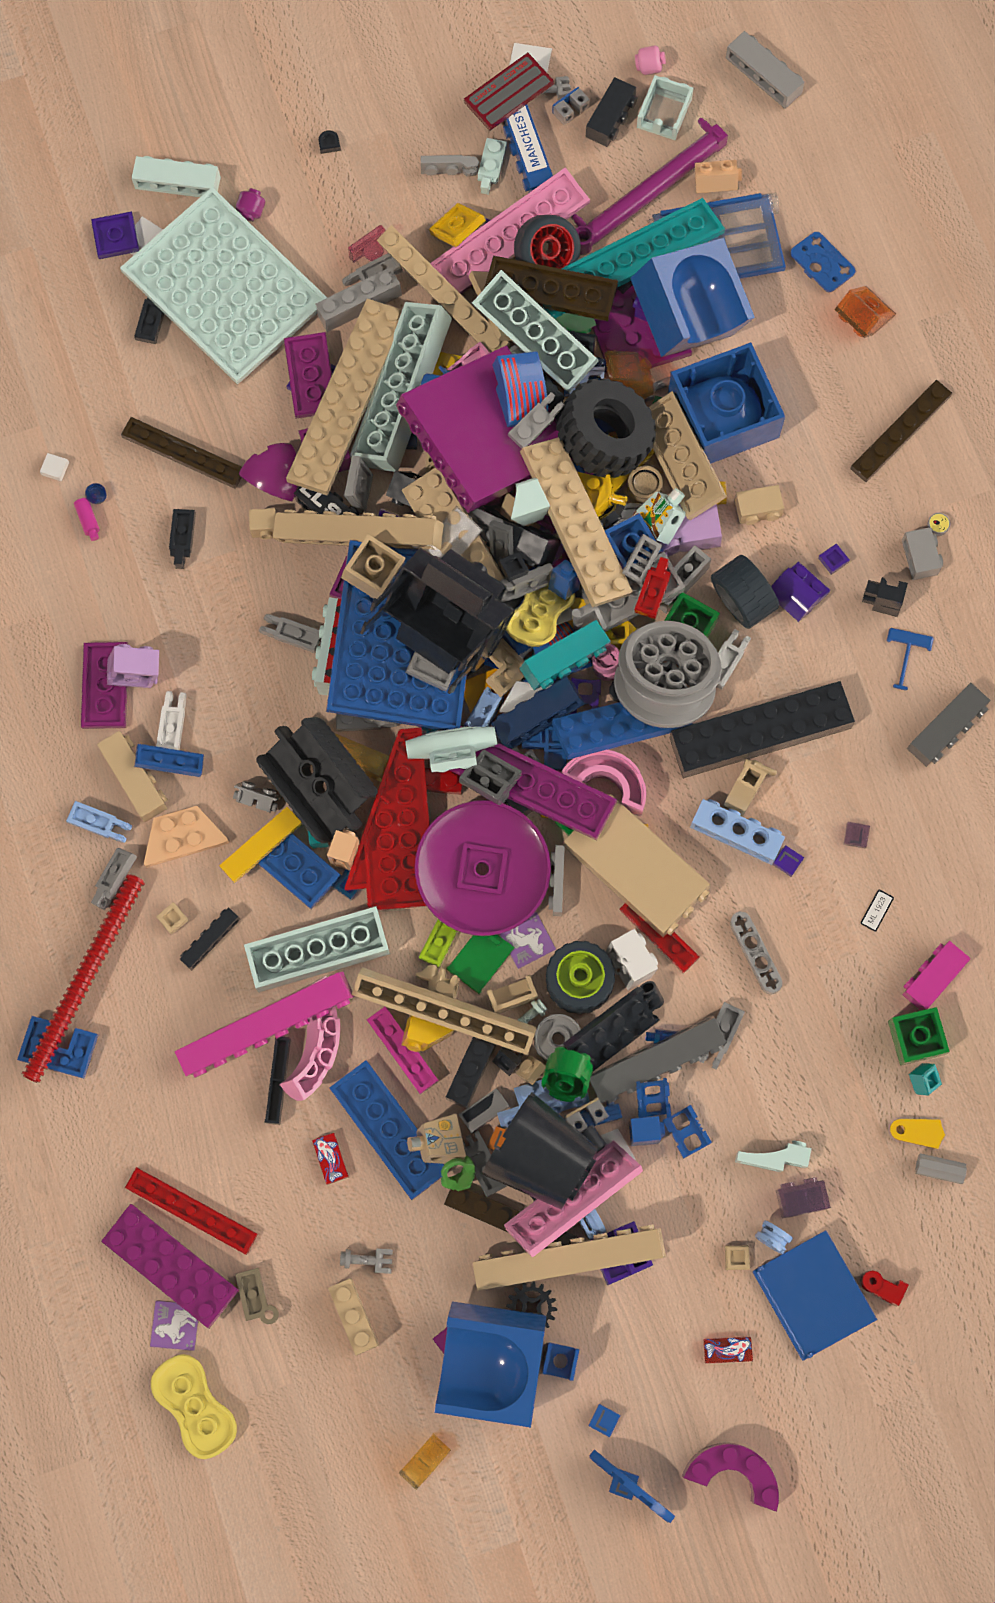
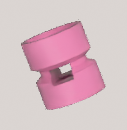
M612 644L608 645L606 648L607 652L599 658L592 657L595 675L603 681L614 680L616 668L619 666V650Z

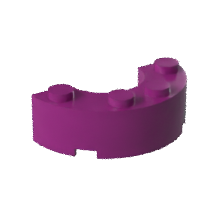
M735 1443L713 1444L695 1454L683 1471L682 1477L684 1479L706 1487L711 1478L718 1472L725 1470L738 1471L749 1481L751 1488L750 1501L753 1504L777 1512L779 1490L775 1475L760 1455L745 1446Z

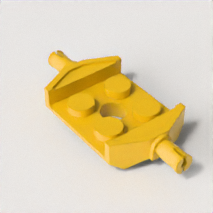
M577 472L598 517L603 515L609 505L612 506V503L626 505V496L613 493L610 475H606V478Z

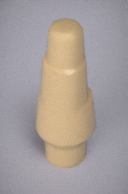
M745 759L743 767H745L747 762L765 771L767 775L775 776L777 773L776 770L764 766L756 760Z

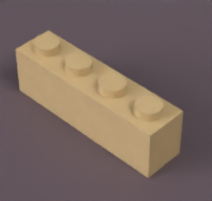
M118 731L97 744L144 822L168 809L164 803L168 800L161 789L157 791L153 785L156 783V780L150 771L146 773L143 768L134 767L136 754H134L131 748L135 745L128 735L123 736L121 731Z

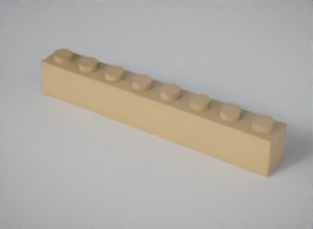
M392 225L377 239L378 243L477 343L481 342L490 353L504 346H507L509 349L512 347L508 341H498L491 324Z
M285 510L284 513L276 512L273 539L281 543L348 546L350 540L363 542L367 534L388 547L419 549L422 547L426 550H441L444 524L432 515L416 518L415 515L410 514L396 517L394 514L384 513L383 517H379L373 513H363V516H356L352 512H343V515H336L337 513L331 511L317 514L315 511L305 510L303 514L297 513L294 510Z
M362 968L358 973L352 995L526 1055H528L537 1028L533 1025L366 968Z
M654 1224L640 1227V1232L631 1233L630 1229L616 1231L617 1236L608 1237L607 1233L593 1235L594 1240L586 1242L584 1237L570 1239L571 1244L563 1246L561 1241L553 1242L547 1246V1249L541 1250L534 1257H531L525 1249V1253L516 1254L515 1250L501 1252L502 1257L493 1258L492 1254L478 1256L479 1261L472 1262L477 1291L664 1258L666 1254L661 1228L654 1229Z

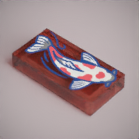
M751 1337L703 1339L705 1364L753 1361Z

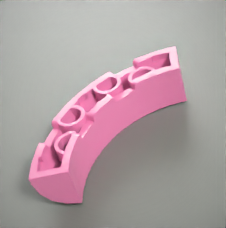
M324 976V977H322V978L316 980L315 982H313V983L307 985V986L304 987V988H307V987H309V986H311V985H313V984H315V983H317V982H319V981H321V980L327 978V976ZM336 1006L328 1009L330 1014L317 1019L314 1016L308 1019L306 1045L302 1058L293 1073L280 1084L285 1093L297 1101L305 1100L322 1084V1080L334 1063L340 1038V1018H337Z

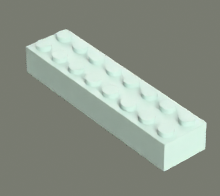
M405 302L394 332L393 343L371 395L350 454L351 457L360 456L368 468L395 472L400 467L412 432L406 419L399 414L396 404L401 394L421 385L425 374H433L452 320L451 316L441 305Z

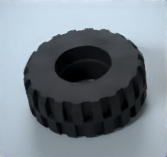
M603 378L581 383L564 402V408L557 414L556 428L559 431L558 437L560 441H563V448L573 459L572 462L584 468V471L594 473L599 477L610 475V478H617L620 475H628L651 452L656 439V431H654L656 429L655 420L652 419V412L646 406L645 400L634 392L635 390L624 386L619 381H610V379ZM594 418L607 422L615 430L618 438L610 437L601 431Z

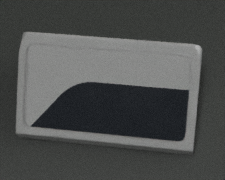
M496 1088L460 1113L459 1116L473 1134L497 1117L498 1112L505 1111L510 1106Z

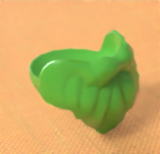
M466 1156L465 1159L454 1158L445 1163L441 1170L442 1186L457 1191L471 1187L472 1181L475 1178V1166L469 1156ZM455 1165L463 1166L460 1173L451 1177L447 1176L451 1167Z

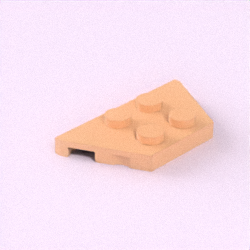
M198 806L176 811L153 819L144 865L147 868L229 844V840Z

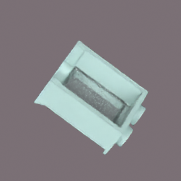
M655 75L639 112L637 128L676 140L689 104L692 101L693 88L685 83H677L666 77Z

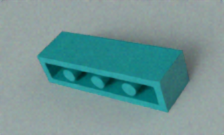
M595 620L528 658L519 669L534 691L540 687L545 689L554 683L553 680L560 677L562 679L569 675L574 667L581 668L589 663V659L593 656L599 658L605 654L611 640L598 621Z

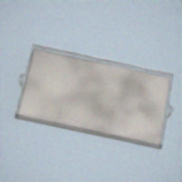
M456 506L442 522L444 526L441 550L426 551L440 559L450 549L462 555L483 530L472 520V516H467Z

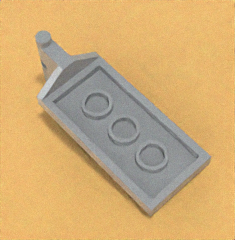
M665 552L656 556L651 567H657L660 557L668 559ZM668 561L669 565L667 571L671 572L670 580L662 603L684 592L686 589L670 561ZM641 563V564L638 565V566H640V567H642V568L645 567V565H644L643 563ZM634 568L629 569V571L636 575H641L640 571ZM626 576L633 591L630 596L593 608L586 593H582L586 605L572 611L574 631L576 632L597 620L604 632L639 615L634 612L645 578L639 584Z

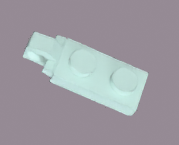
M486 139L478 171V181H482L480 186L482 194L489 195L491 183L496 184L499 181L507 148L506 141Z

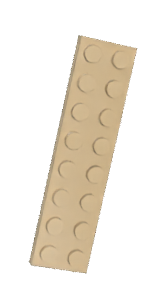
M558 437L523 447L520 453L531 477L538 479L550 504L548 509L549 516L592 608L630 596L633 591L626 576L622 574L621 565L571 458L563 448V441H560Z

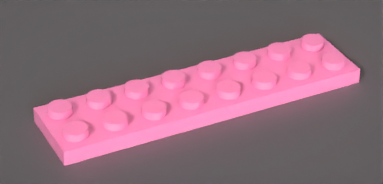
M564 168L473 232L460 245L452 247L430 264L460 294H463L473 287L469 278L471 271L489 272L493 255L509 259L515 257V237L520 227L527 220L544 214L560 216L567 220L588 205L590 199L568 170Z

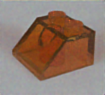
M867 286L849 290L834 309L843 322L849 323L854 328L853 331L858 336L864 338L873 336L896 315Z
M607 351L604 353L610 381H619L624 386L632 388L644 400L655 393V380L650 370L652 365L646 357L643 358L638 352Z

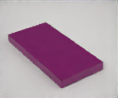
M326 332L284 338L295 419L315 415L331 380L332 371Z
M128 642L84 643L81 702L82 729L126 728L127 686L107 685V664L114 646L120 644L129 645Z

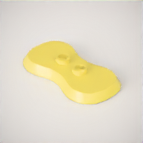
M548 585L525 594L522 604L515 610L506 629L507 633L512 639L528 646L540 647L547 644L555 637L556 623L559 615L574 603L575 593L567 600H564L549 590Z
M181 1354L168 1359L155 1370L151 1378L152 1394L156 1401L170 1411L177 1420L182 1441L187 1451L199 1459H209L226 1450L236 1437V1421L233 1414L212 1396L200 1362L190 1355Z

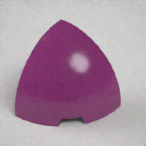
M272 444L267 446L268 450L261 454H253L241 468L240 476L256 488L272 496L293 502L297 485L288 483L286 480L296 457L292 444Z

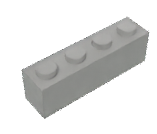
M743 31L727 46L726 59L783 108L786 109L802 94L804 87L802 77L791 71L785 62L778 60L768 48H764L758 43L754 36Z
M389 267L316 303L318 317L326 331L329 332L358 318L366 299L386 304L402 296L401 286L393 270Z

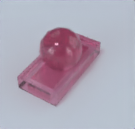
M379 225L349 246L350 260L355 263L365 256L367 260L373 261L383 256L384 249L377 239L386 231L385 228Z

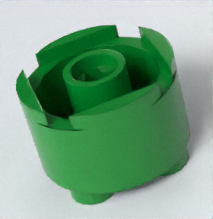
M563 1047L555 1048L554 1052L547 1059L541 1081L543 1089L546 1087L549 1090V1095L560 1101L573 1102L575 1098H584L587 1094L593 1071L590 1056L586 1053H578Z

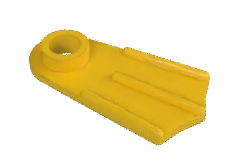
M897 1119L890 1126V1133L896 1140L935 1149L939 1148L945 1136L941 1120ZM898 1125L904 1129L902 1134H898L896 1131Z

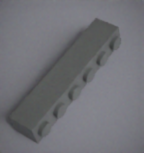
M711 1016L592 1073L590 1082L601 1103L606 1101L609 1104L619 1099L618 1095L625 1091L628 1094L635 1092L637 1081H640V1083L657 1081L661 1079L660 1075L667 1071L669 1074L680 1070L682 1068L681 1065L688 1061L690 1064L701 1060L703 1058L702 1055L709 1051L713 1054L724 1048L723 1045L727 1042L715 1017Z

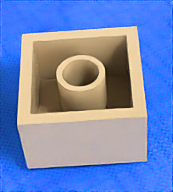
M367 534L345 567L341 578L370 597L377 599L389 588L406 558Z

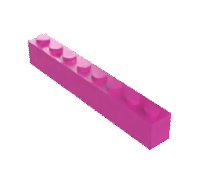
M338 972L174 1052L185 1076L193 1075L196 1078L207 1073V1067L214 1065L217 1068L226 1064V1058L232 1055L238 1058L247 1054V1048L253 1045L255 1048H259L267 1044V1039L274 1035L277 1039L288 1034L287 1029L296 1026V1029L309 1024V1018L316 1016L319 1019L330 1014L328 1009L334 1006L340 1009L349 1005V999L355 996L352 995V989L344 972Z

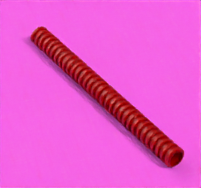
M126 875L127 880L123 881L124 886L120 887V893L116 894L117 899L113 900L114 905L109 907L110 912L106 913L107 918H104V923L100 924L99 927L101 929L97 930V937H93L94 942L90 943L89 946L91 948L87 949V956H83L84 961L79 964L81 967L76 969L77 974L73 975L74 980L69 983L71 986L66 988L67 993L63 994L64 999L59 1001L60 1006L56 1007L57 1012L52 1015L54 1018L49 1020L50 1025L46 1026L47 1031L42 1033L44 1037L39 1039L40 1044L36 1045V1052H32L33 1057L29 1058V1065H25L26 1070L21 1073L23 1077L35 1083L41 1082L40 1077L44 1076V1069H48L47 1064L51 1063L52 1060L50 1058L51 1056L54 1057V1050H58L57 1045L61 1044L62 1041L60 1039L65 1036L64 1031H68L69 1028L67 1026L72 1023L71 1018L75 1017L74 1013L78 1012L79 1009L77 1007L82 1004L81 999H85L86 996L84 994L89 991L88 986L92 985L91 980H95L96 977L94 975L99 972L98 967L102 966L101 961H105L106 958L104 956L108 955V948L112 947L111 942H115L116 939L114 937L118 936V929L121 930V924L125 923L124 918L129 915L127 912L131 911V905L135 904L134 899L138 898L137 893H140L142 891L141 886L145 885L144 881L135 875Z

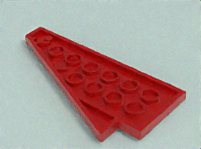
M422 727L399 729L345 885V891L366 889L368 909L377 907V910L380 911L427 907L419 893L415 877L417 849L424 833L429 827L424 759H408L405 742L422 736Z

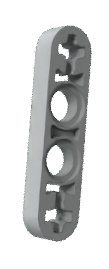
M737 912L730 920L731 929L762 990L767 994H776L782 987V979L750 916L745 912ZM737 917L741 920L745 919L744 927L746 931L751 929L752 932H748L741 937L740 934L743 933V929L740 925H735ZM747 937H753L757 940V946L754 949H749L745 946L744 942ZM756 958H765L768 963L765 969L757 968L755 966ZM771 969L772 972L769 973V977L772 981H777L775 989L771 986L767 987L768 979L766 975L762 978L760 974H764Z

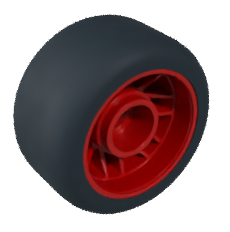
M547 214L534 216L527 220L516 234L514 241L515 258L519 261L561 269L579 259L580 239L578 233L569 221L560 216ZM544 242L548 244V249L545 253L543 252Z

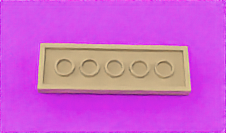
M672 391L649 406L656 426L654 430L656 431V439L653 443V450L672 489L677 488L685 495L680 505L687 519L692 520L727 496L677 395Z
M436 468L402 489L417 518H423L424 515H432L437 517V520L443 524L448 520L452 525H457L461 521V515L456 512L458 508L470 519L464 507L459 504L456 494L447 486L444 476ZM462 531L459 534V540H461L469 531ZM478 534L461 553V556L472 563H482L489 575L501 581L505 577L480 534ZM449 542L443 543L441 546L442 554L445 555L453 548V545Z

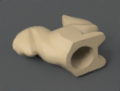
M429 965L422 972L416 973L419 979L428 981L427 990L456 999L460 981L457 975H453L451 979H446V971L442 968L438 973L436 965Z

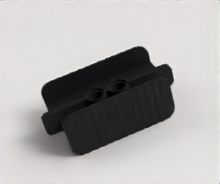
M318 717L304 718L301 721L302 726L294 733L287 726H279L274 732L280 740L266 754L259 755L256 758V762L276 787L277 791H279L280 795L289 804V807L292 808L293 812L302 821V824L305 825L312 837L320 843H330L336 830L342 832L347 827L353 831L358 830L363 825L354 812L369 797L376 796L378 792L374 783L343 746V743L340 742L329 725ZM311 765L313 766V773L310 770ZM324 782L326 783V786H327L326 791H325V789H324V787H323Z

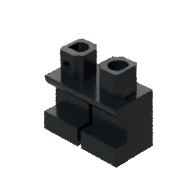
M883 577L880 583L868 580L862 602L872 604V611L898 617L908 583L899 581L896 587L887 585V581Z

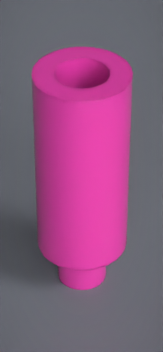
M81 498L76 500L74 507L85 535L89 536L91 541L98 540L100 529L89 499Z

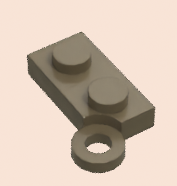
M259 1268L235 1274L246 1321L260 1318L265 1324L275 1323L278 1320L279 1312L275 1306L267 1304ZM267 1310L273 1311L274 1316L272 1319L265 1317Z

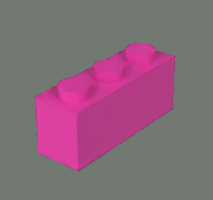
M950 940L945 945L940 943L932 952L935 957L930 962L926 960L919 967L918 971L921 973L916 979L911 977L903 986L906 991L902 995L920 1011L928 1009L971 959Z

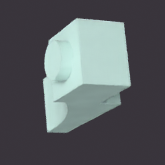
M792 1141V1144L788 1143L785 1149L771 1153H746L738 1151L735 1162L776 1172H782L784 1164L807 1168L812 1148H807L804 1142Z

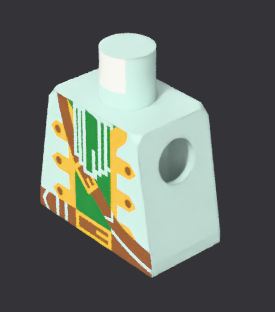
M674 488L669 496L657 491L634 512L633 516L640 513L655 540L669 544L685 518V512L678 505L685 495L677 488Z

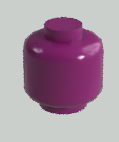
M249 188V191L240 192L235 207L247 221L251 222L261 217L265 206V199L260 196L261 192L253 188Z

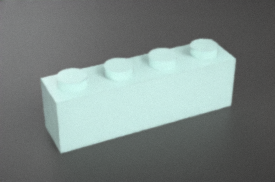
M136 156L132 174L135 189L201 197L211 187L218 192L221 178L218 166L212 164H194L190 161L178 162L168 158L155 159L150 156Z

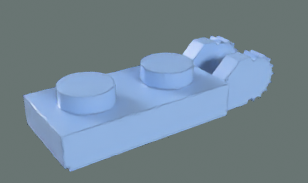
M77 801L74 802L66 820L69 824L105 838L110 837L121 843H125L127 838L112 832L114 824L124 830L130 831L132 825L117 819L116 816Z

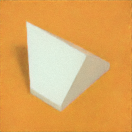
M532 478L517 483L511 519L523 526L543 520L550 504L538 479Z

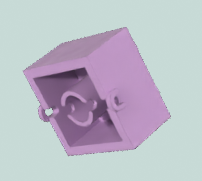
M127 644L114 646L108 658L107 685L151 688L153 684H157L159 650H153L150 646H142L140 648H131Z

